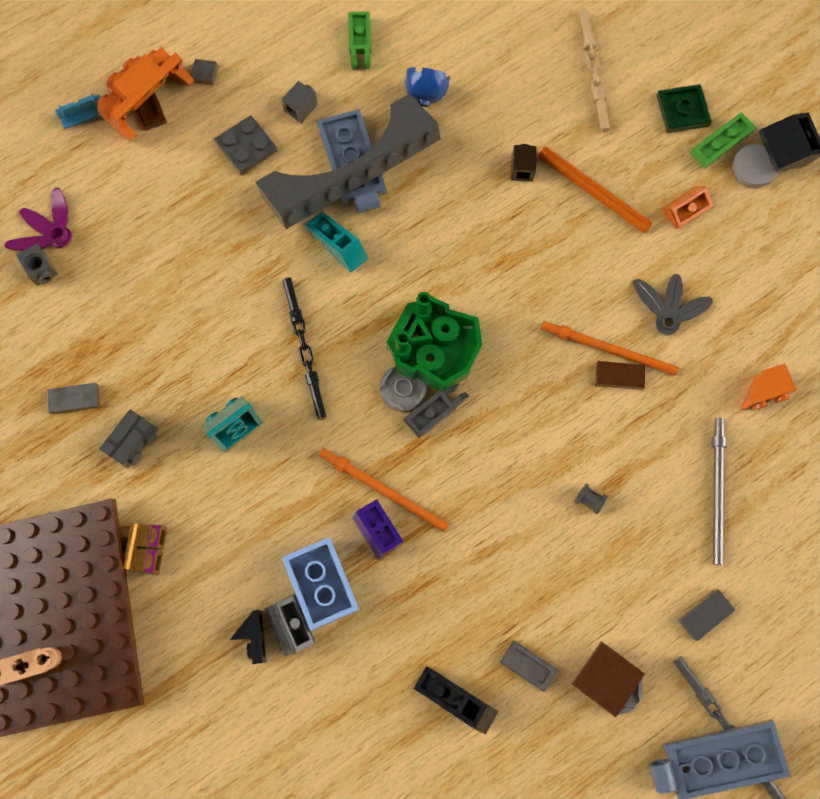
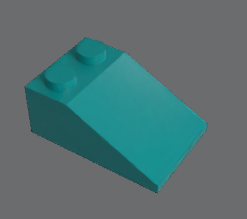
M243 396L231 399L225 405L226 408L219 413H212L202 425L208 437L223 452L263 424L252 406Z

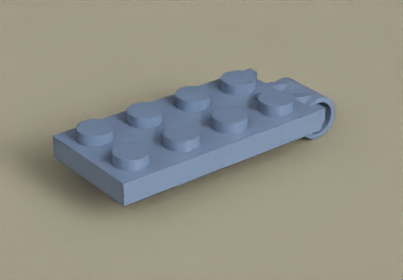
M360 109L317 121L332 170L355 161L372 148ZM382 174L363 184V188L358 187L341 197L343 206H347L348 201L354 200L358 213L380 208L378 193L382 192V195L387 194Z
M773 720L664 743L662 745L664 751L667 752L668 759L655 760L649 763L656 792L664 794L677 789L678 799H689L791 777ZM684 766L689 767L688 771H683L682 768Z

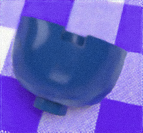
M416 67L406 70V92L422 107H430V103H437L446 95L450 76L446 77V73L430 68H423L421 72H415Z

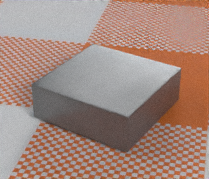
M195 59L191 77L195 80L194 83L214 85L218 68L217 62Z

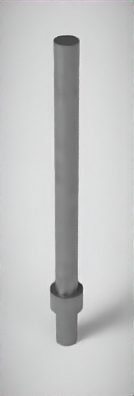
M715 418L714 437H712V448H714L713 565H723L724 448H727V437H725V419Z

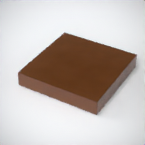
M600 641L572 682V685L612 716L617 717L645 673L604 642Z

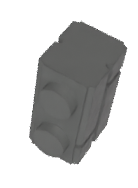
M130 409L99 449L126 468H129L131 465L134 466L139 462L142 457L141 451L144 447L151 445L155 441L158 429Z
M296 595L264 608L276 638L281 643L280 647L284 656L295 654L316 643Z

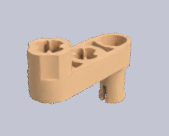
M54 647L39 648L1 659L0 686L41 674L57 667L62 660L61 652ZM44 654L50 657L46 663L42 660ZM21 658L23 662H28L29 668L24 669L26 671L24 674L21 670H16V665L20 664L18 660Z

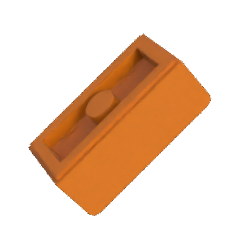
M696 186L662 207V211L674 227L679 229L714 205L706 186Z

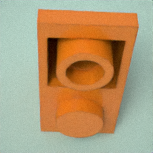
M785 363L763 370L753 378L742 404L743 410L752 407L756 411L768 406L767 402L774 400L777 404L790 399L789 394L797 389Z

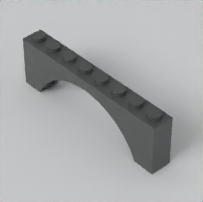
M408 94L390 105V120L384 134L368 152L355 161L341 168L315 175H289L273 171L255 183L264 201L283 226L288 229L441 140L438 122Z

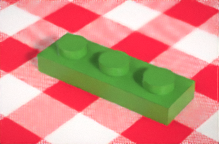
M741 112L695 146L690 154L706 169L752 134L757 127Z

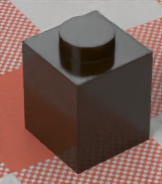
M528 144L514 145L511 156L512 181L533 182L536 173L537 146H530Z

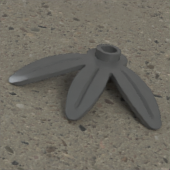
M673 274L668 283L665 293V304H663L658 293L649 284L640 279L633 281L635 290L642 302L657 316V330L664 335L674 334L679 329L680 322L690 320L702 314L713 303L712 298L709 296L691 300L679 308L683 295V284L679 274ZM669 319L672 322V326H667L665 320Z

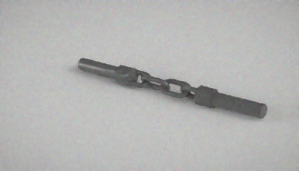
M682 656L676 658L673 663L695 691V696L709 715L716 718L724 730L736 728L729 724L722 714L720 705L708 688H704ZM713 703L718 710L712 712L708 706ZM773 780L762 783L773 799H786Z

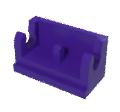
M377 499L356 511L352 517L378 560L404 542Z

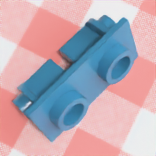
M91 94L89 97L78 100L77 103L72 102L64 106H58L59 109L55 111L58 118L61 119L64 129L100 117L97 110V102L101 98L100 95Z

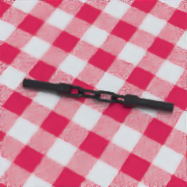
M290 277L284 278L283 284L290 308L289 315L293 331L299 336L301 344L299 347L301 363L307 367L308 371L305 374L306 383L310 388L317 420H322L327 417L319 389L318 374L312 370L311 366L314 362L312 350L306 344L304 338L306 327L302 311L298 306L292 279ZM301 323L302 330L298 329L297 332L296 325ZM302 349L303 351L308 349L310 361H304Z

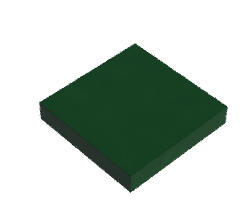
M701 84L659 90L656 96L667 133L704 128L711 125L712 121Z

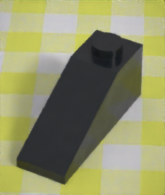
M428 666L425 667L413 688L473 729L485 735L499 712Z

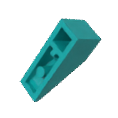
M323 211L305 224L306 228L349 272H353L369 259L360 240Z

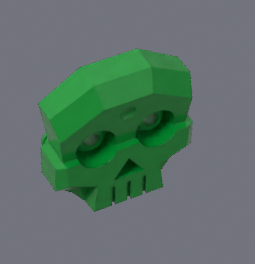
M420 292L418 297H416V302L407 303L386 341L387 350L390 351L397 373L411 380L419 378L430 387L441 392L467 379L482 347L479 318L451 310L449 304L432 297L428 292ZM446 328L449 332L444 333L441 329ZM431 357L434 361L428 362L426 358Z

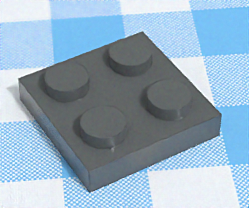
M252 115L214 138L216 144L240 175L277 152L275 144Z

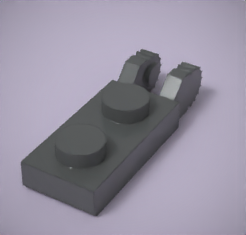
M459 383L443 392L438 391L404 418L405 424L418 439L453 413L458 406L469 398V395L464 392L453 402L449 400L447 396L458 389Z

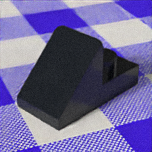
M253 610L230 638V640L250 638L251 643H247L248 659H252V664L267 662L262 610Z

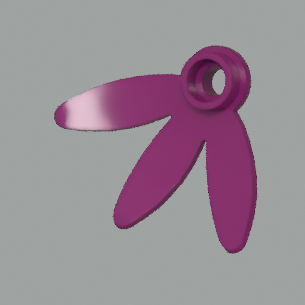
M59 187L54 188L52 191L54 224L30 209L22 208L19 211L25 222L35 231L43 234V236L8 240L4 246L7 249L22 252L35 244H38L42 249L50 245L55 248H62L69 244L72 239V232L66 228L68 224V205Z

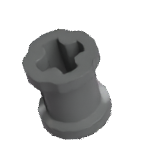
M585 483L577 495L575 503H582L591 508L593 513L598 514L608 496L597 493Z

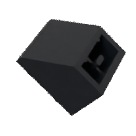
M809 112L793 114L758 131L775 171L804 167L820 157V137Z

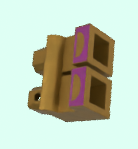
M131 523V526H121V540L128 542L126 551H123V568L159 575L163 552L141 548L163 550L167 527Z

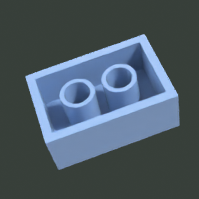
M330 537L282 557L310 631H314L360 610Z

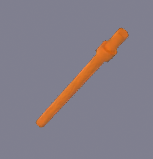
M543 321L541 325V330L558 335L557 338L565 341L570 339L672 375H676L678 372V366L571 330V327L565 325L558 326Z
M325 448L320 452L319 457L333 464L334 469L341 473L346 472L439 530L445 532L449 523L351 465L350 460L343 456L338 457Z

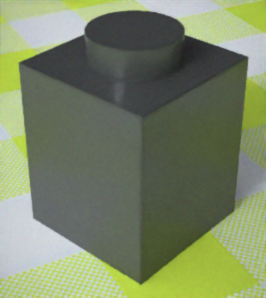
M297 81L281 99L284 112L300 123L318 105L315 90L309 85L302 84L300 81Z

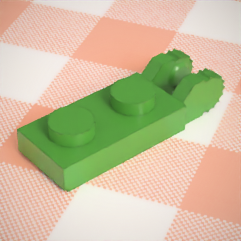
M370 11L348 12L352 69H357L356 54H365L364 66L365 69H370Z

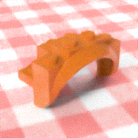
M160 47L157 51L152 50L148 55L146 53L142 57L137 55L134 59L129 58L123 64V69L118 74L115 72L107 79V92L110 95H103L97 102L98 114L122 137L132 141L137 134L125 121L127 118L125 114L128 111H135L166 82V78L188 86L195 80L181 67L182 58L176 52L170 56Z

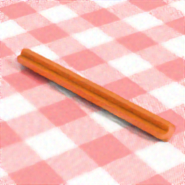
M544 147L540 151L538 157L640 231L646 233L653 224L651 220L550 148Z

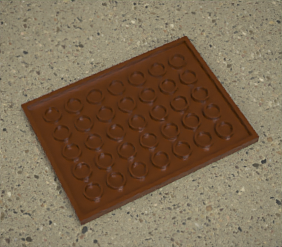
M111 498L0 525V660L35 649L49 647L57 648L62 654V660L57 667L49 669L47 672L0 686V737L145 705L126 569L123 568L124 554L116 499ZM44 654L42 660L46 663L50 657ZM21 658L18 660L20 664L16 665V670H21L24 674L26 673L24 669L29 668L28 662H23Z

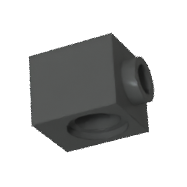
M38 244L16 255L28 277L37 286L48 283L53 277L58 275L48 255Z

